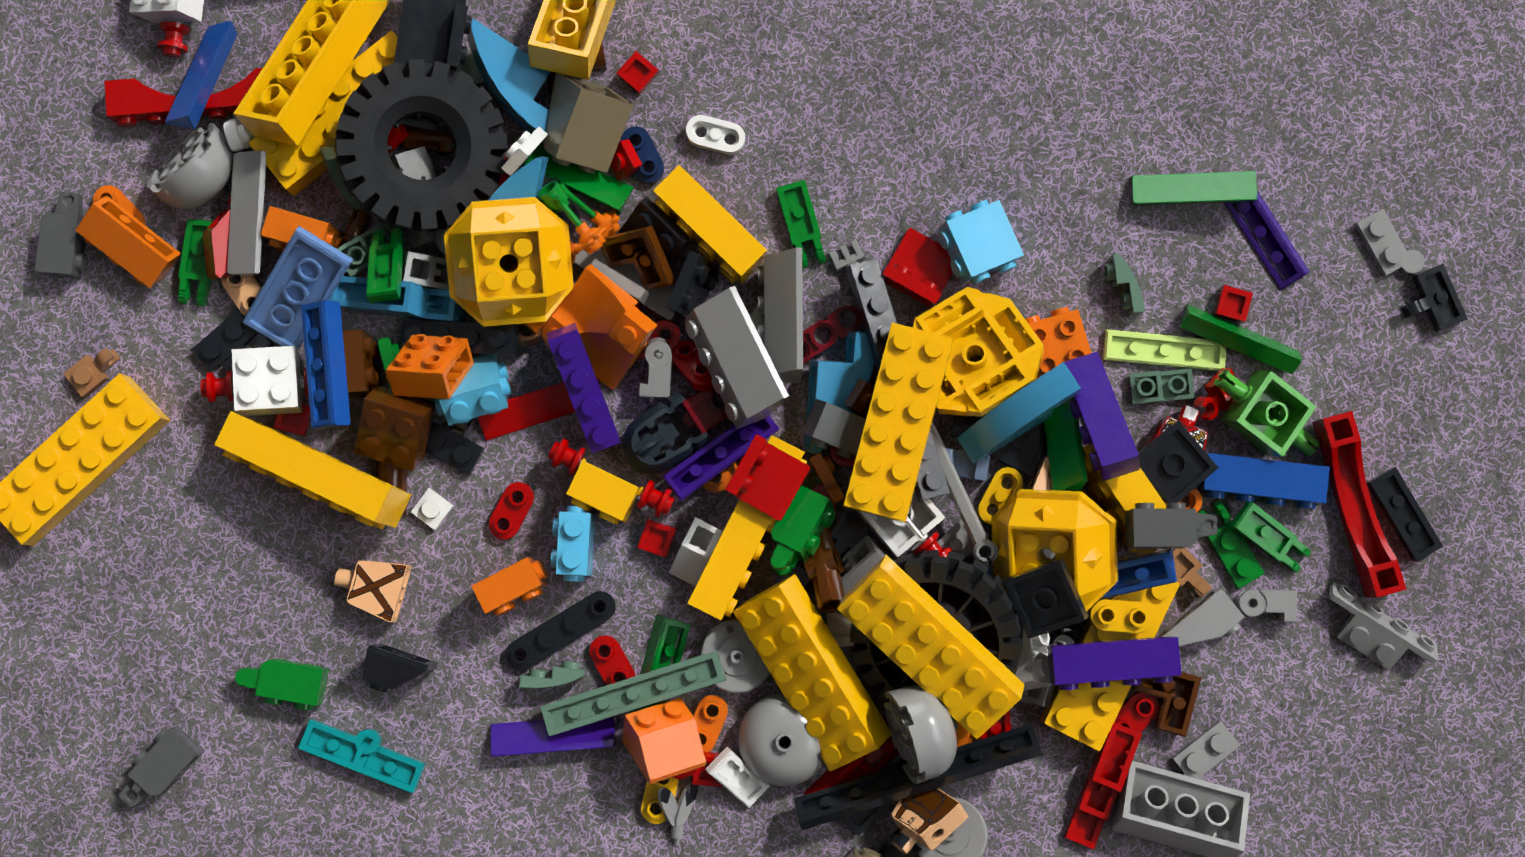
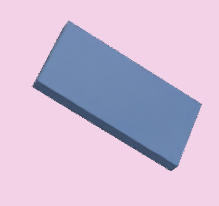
M298 226L242 322L281 346H296L297 350H299L304 342L301 305L323 300L329 301L353 259Z

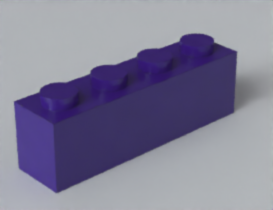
M576 323L546 333L547 341L591 452L595 453L621 443Z
M1098 351L1065 361V365L1081 387L1080 393L1072 397V401H1068L1073 418L1080 419L1082 426L1078 427L1083 444H1089L1092 453L1088 455L1093 471L1099 470L1103 481L1140 470L1139 453Z
M1168 636L1047 646L1050 683L1059 685L1060 690L1079 689L1078 683L1088 682L1091 683V688L1109 687L1110 681L1122 680V685L1141 684V678H1153V683L1173 682L1172 676L1182 675L1178 637Z

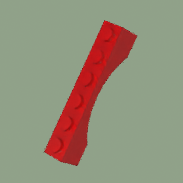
M255 68L246 78L232 87L211 94L201 116L208 115L209 119H225L228 113H234L263 68ZM135 78L104 81L106 116L117 123L118 126L133 127L136 126V121L148 120L149 124H165L176 96L149 88Z
M1349 411L1313 421L1312 424L1317 440L1320 442L1319 447L1324 464L1330 467L1329 480L1365 598H1378L1407 590L1398 560L1381 529L1370 498L1363 468L1361 438L1353 412Z

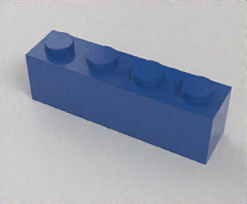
M1207 453L1219 468L1198 485V491L1206 492L1207 498L1224 499L1225 494L1236 495V501L1241 502L1251 501L1254 503L1255 497L1266 498V504L1285 506L1286 501L1297 502V508L1316 509V504H1325L1327 502L1330 467Z

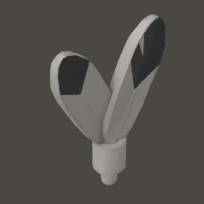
M691 781L685 786L678 804L673 793L667 788L661 787L658 791L659 806L667 822L671 825V838L674 839L675 846H679L680 839L683 838V825L691 812L698 793V785H693Z

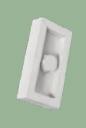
M540 126L532 134L526 131L505 153L508 161L501 169L511 176L548 134Z

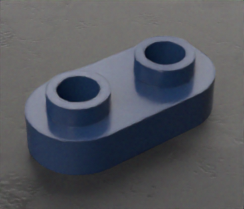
M630 127L622 134L621 141L626 139L631 141L633 137L641 138L639 145H633L643 165L635 172V175L644 184H655L664 175L663 161L649 133L642 127ZM645 164H653L655 166L652 172H645L643 170Z

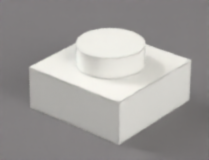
M428 488L411 513L432 529L437 530L454 508V505L431 488Z

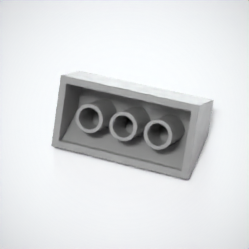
M793 248L764 256V266H758V284H764V296H758V314H764V325H758V334L782 383H801L803 373L802 248Z
M732 286L691 311L684 320L686 332L694 340L699 350V359L707 367L712 377L713 388L720 394L725 404L727 417L734 422L737 429L768 418L789 395L736 287Z
M1132 761L1122 791L1118 793L1112 830L1206 857H1239L1245 849L1250 793Z

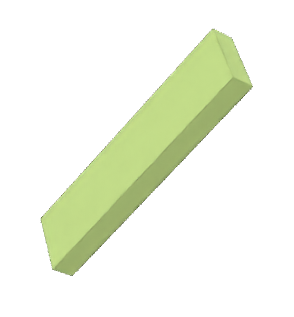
M1106 329L1103 360L1220 371L1221 368H1225L1227 347L1209 339Z

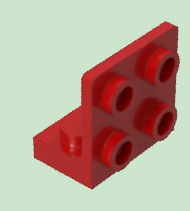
M909 228L882 276L886 284L932 308L940 298L953 271L951 269L950 256L941 244Z
M756 434L725 491L770 517L781 521L808 474L810 466L767 443L765 438Z

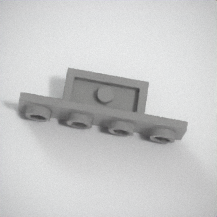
M601 248L593 254H588L583 250L576 255L575 264L584 269L592 264L639 303L669 321H672L675 317V314L666 308L674 287L669 285L651 290L644 289L634 263L610 268Z
M1332 582L1329 586V598L1352 613L1337 632V638L1388 670L1394 666L1407 649H1410L1432 664L1438 661V650L1431 638L1426 635L1419 636L1410 630L1409 626L1401 619H1393L1386 615L1374 602L1369 601L1367 603L1359 598L1350 587L1346 585L1340 586L1336 582Z

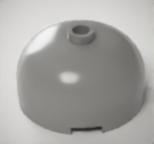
M213 123L207 126L208 129L206 131L199 127L191 132L168 154L169 157L161 166L162 170L159 172L155 169L149 176L146 183L147 188L166 205L180 210L194 209L211 199H218L226 191V184L232 177L233 155L235 152H232L226 136ZM185 144L183 149L186 152L184 155L179 150L174 152L177 147Z
M908 685L886 692L885 696L889 699V702L884 703L887 726L892 732L890 737L894 748L898 749L901 758L907 761L906 764H903V769L909 779L914 784H918L942 775L952 765L956 756L957 737L955 730L958 729L957 721L950 715L946 706L937 697L924 691L919 685Z
M782 692L760 698L747 710L739 727L738 746L742 760L753 775L768 784L787 787L801 784L812 778L822 768L824 761L821 758L818 738L811 736L807 731L806 725L808 721L789 705ZM783 736L789 737L791 740L790 746L786 748L781 747L779 739Z

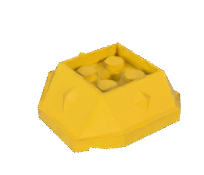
M536 197L472 201L444 234L450 297L483 327L546 322L573 289L569 225ZM511 254L517 258L518 265L515 269L505 270L502 268L500 259L504 255Z
M966 287L915 318L913 328L953 337V345L936 406L939 414L982 417L1036 380L1044 353V345L1011 299ZM975 355L983 357L977 362L969 361V358Z
M1020 489L991 517L992 542L998 548V558L993 563V577L998 575L1004 581L1007 577L1063 558L1086 612L1118 581L1117 520L1107 512L1105 513L1082 491ZM1043 549H1050L1055 554V560L1047 558Z

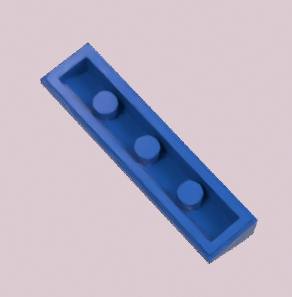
M226 21L208 26L165 120L166 125L196 129L238 35L233 22Z
M323 300L301 305L311 428L320 429L350 425L340 303Z
M1172 549L1118 560V581L1100 599L1177 582Z

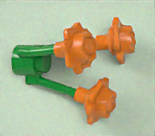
M549 182L537 194L540 198L539 201L555 214L564 211L576 226L575 230L580 235L579 243L570 241L572 263L575 262L576 255L580 251L585 250L588 254H593L606 242L604 237L615 235L620 230L618 223L620 217L614 209L610 212L605 211L602 215L598 211L591 210L573 195L563 182ZM567 199L589 216V220L594 223L592 228H589L584 221L581 222L569 208V201Z

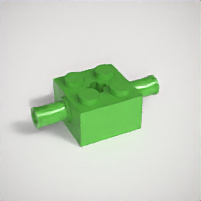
M1227 369L1218 375L1222 380L1216 379L1214 385L1234 399L1221 421L1265 455L1283 457L1292 444L1308 457L1316 451L1311 447L1312 445L1316 448L1319 447L1320 442L1302 429L1317 406L1272 371H1253L1245 384Z

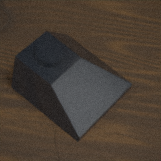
M381 643L368 646L366 652L363 680L371 682L370 688L387 693L388 689H396L436 669L438 663Z

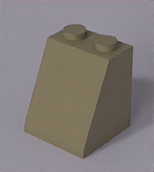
M556 73L546 129L548 135L545 138L543 148L553 156L552 160L558 164L569 166L571 162L578 164L579 169L588 173L595 174L596 170L607 173L633 105L608 87L577 77Z

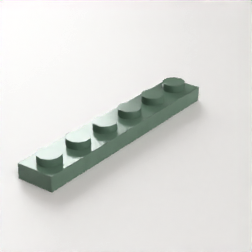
M713 651L540 706L548 735L553 736L727 681L719 653L718 651Z

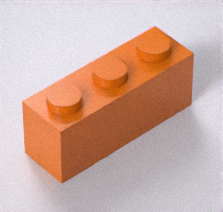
M108 196L91 205L75 230L83 236V239L89 245L97 247L108 256L112 263L123 267L133 275V278L138 283L146 285L148 288H152L162 281L181 255L178 250Z

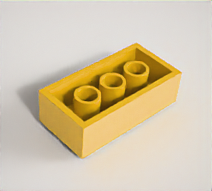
M544 0L528 41L530 67L589 80L616 0Z
M680 165L653 190L654 204L670 219L672 218L676 221V225L691 238L689 242L694 239L698 243L700 248L698 251L710 263L716 260L720 264L721 274L730 283L733 284L737 281L742 285L758 269V266L764 263L767 249Z
M1083 445L1087 480L1090 484L1088 490L1097 502H1102L1107 509L1106 512L1117 520V526L1124 535L1122 540L1126 546L1125 511L1135 509V503H1154V509H1166V505L1141 468L1138 471L1103 481L1100 471L1094 472L1088 455L1092 453L1090 445ZM1158 549L1128 550L1131 553L1136 552L1137 555L1153 553Z

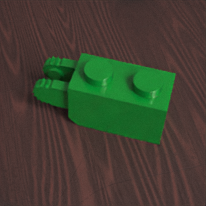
M802 485L782 520H777L771 530L772 538L777 545L773 552L774 555L770 559L771 565L776 573L782 577L790 575L799 559L806 562L809 555H813L817 551L820 544V535L824 528L830 527L835 517V508L830 498Z
M274 658L273 660L268 659L261 664L260 668L246 667L238 669V672H235L234 680H236L238 685L256 689L255 696L264 697L265 703L282 705L284 700L295 702L294 708L313 710V706L323 704L329 668Z

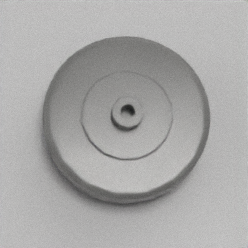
M730 619L719 623L705 637L700 655L718 651L727 681L714 684L717 688L729 693H746L759 687L768 678L769 670L738 619Z
M952 797L960 802L969 817L934 850H929L919 842H916L922 849L919 856L982 857L988 844V828L983 815L968 801Z

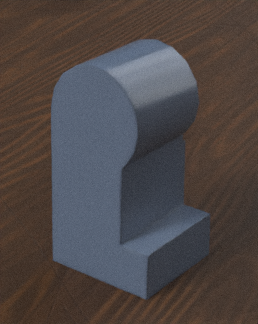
M946 448L959 478L978 482H985L987 480L990 455L973 464L965 450Z

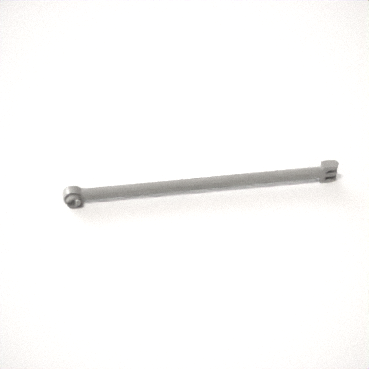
M857 239L851 241L852 248L855 251L851 255L846 244L840 247L845 257L839 260V255L835 250L829 252L838 272L843 269L846 270L849 265L866 259ZM932 422L930 430L950 495L975 546L973 555L977 561L984 565H989L988 559L980 555V549L988 546L991 549L989 558L994 563L998 558V548L992 541L988 540L934 422Z

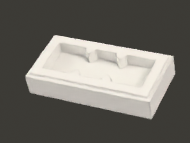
M726 747L706 768L712 777L748 808L770 787L768 783L753 775L744 761L729 747Z

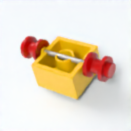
M565 438L561 443L556 441L548 455V458L552 460L551 466L556 468L562 464L569 468V475L574 477L566 493L573 497L570 502L571 504L588 512L594 507L601 511L598 517L615 525H618L620 520L625 523L627 522L639 497L637 508L642 509L647 505L655 509V517L659 518L662 513L668 515L675 501V498L671 497V489L660 492L654 489V481L649 480L646 487L641 486L639 488L587 463V459L584 458L587 449L581 447L578 451L569 448V440Z

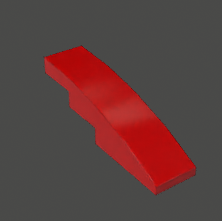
M1113 723L1085 780L1064 838L1095 849L1104 821H1108L1117 794L1122 791L1142 733L1118 723Z

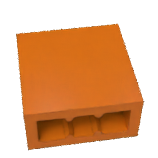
M269 206L260 234L269 241L268 246L276 248V251L280 253L284 251L298 226L336 249L343 245L342 238H340L341 233L330 223Z
M1063 307L1051 311L1052 317L1040 319V316L1036 315L1025 319L1044 345V353L1036 379L1062 362L1091 354L1078 309L1069 311L1068 307Z
M412 335L386 369V378L390 383L393 395L450 399L474 364L468 339L453 336Z
M526 557L475 583L471 587L485 614L494 613L495 616H501L516 608L515 601L522 598L523 602H528L544 594L541 588L547 586L545 579L549 577V574L541 560L535 561L534 558Z

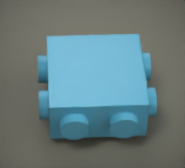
M987 200L981 201L971 206L972 211L966 214H962L961 210L946 216L944 218L946 222L938 228L939 242L943 249L947 250L951 259V269L954 275L959 277L962 284L970 280L973 281V284L980 283L990 278L989 273L997 269L1000 274L1015 268L1017 266L1015 261L1024 256L1000 200L990 204Z
M482 355L473 358V366L451 398H434L439 416L445 415L450 426L456 423H467L473 418L486 414H496L502 409L508 408L507 395L511 394V389L507 380L509 375L504 361L498 362L497 357L492 355Z
M567 506V512L559 511V518H554L553 537H558L557 549H552L551 568H556V574L563 575V581L585 582V576H592L595 515L588 513V511L578 506Z

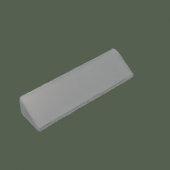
M266 151L237 152L233 155L227 273L230 275L249 277L260 273L262 236L260 234L263 227Z

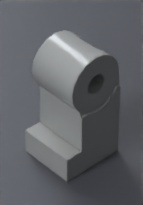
M653 337L647 341V345L644 348V355L647 360V379H638L639 396L670 397L671 349L665 339Z
M1243 590L1236 596L1235 606L1244 616L1254 617L1259 616L1263 612L1279 613L1278 621L1297 622V591Z

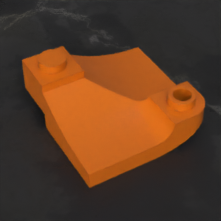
M590 264L585 267L574 284L573 289L569 292L558 310L547 321L542 330V338L550 348L546 333L576 323L596 377L611 390H614L647 345V340L658 325L636 308L638 304L636 299Z

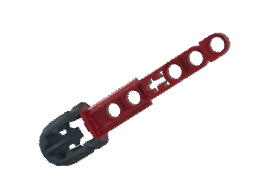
M852 305L842 306L826 316V320L818 321L803 331V347L805 349L803 364L832 346L837 338L839 340L843 339L848 335V331L853 332L860 326L861 316L856 307ZM844 311H849L855 316V324L850 328L843 327L839 322V316ZM824 327L829 331L830 339L827 343L820 344L815 340L814 331L816 328ZM714 388L709 391H699L688 399H685L679 392H676L667 398L666 404L659 403L633 420L623 435L622 443L625 457L636 470L647 474L661 473L691 456L693 449L700 450L710 442L707 431L728 418L725 408L718 409L712 403V397L716 393ZM680 405L685 412V416L681 419L687 428L695 427L699 436L696 438L690 437L684 442V446L676 451L672 449L666 450L663 453L664 458L655 462L654 458L661 454L659 448L666 444L670 447L674 446L675 438L680 434L672 423L667 426L658 424V431L653 435L646 432L639 437L638 433L643 428L648 431L655 426L654 421L663 415H671L675 408Z

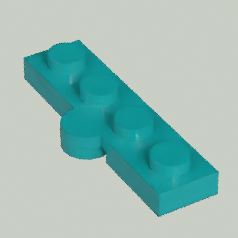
M313 718L309 720L298 749L410 793H415L427 764L381 746V735L375 729L362 730L356 736Z

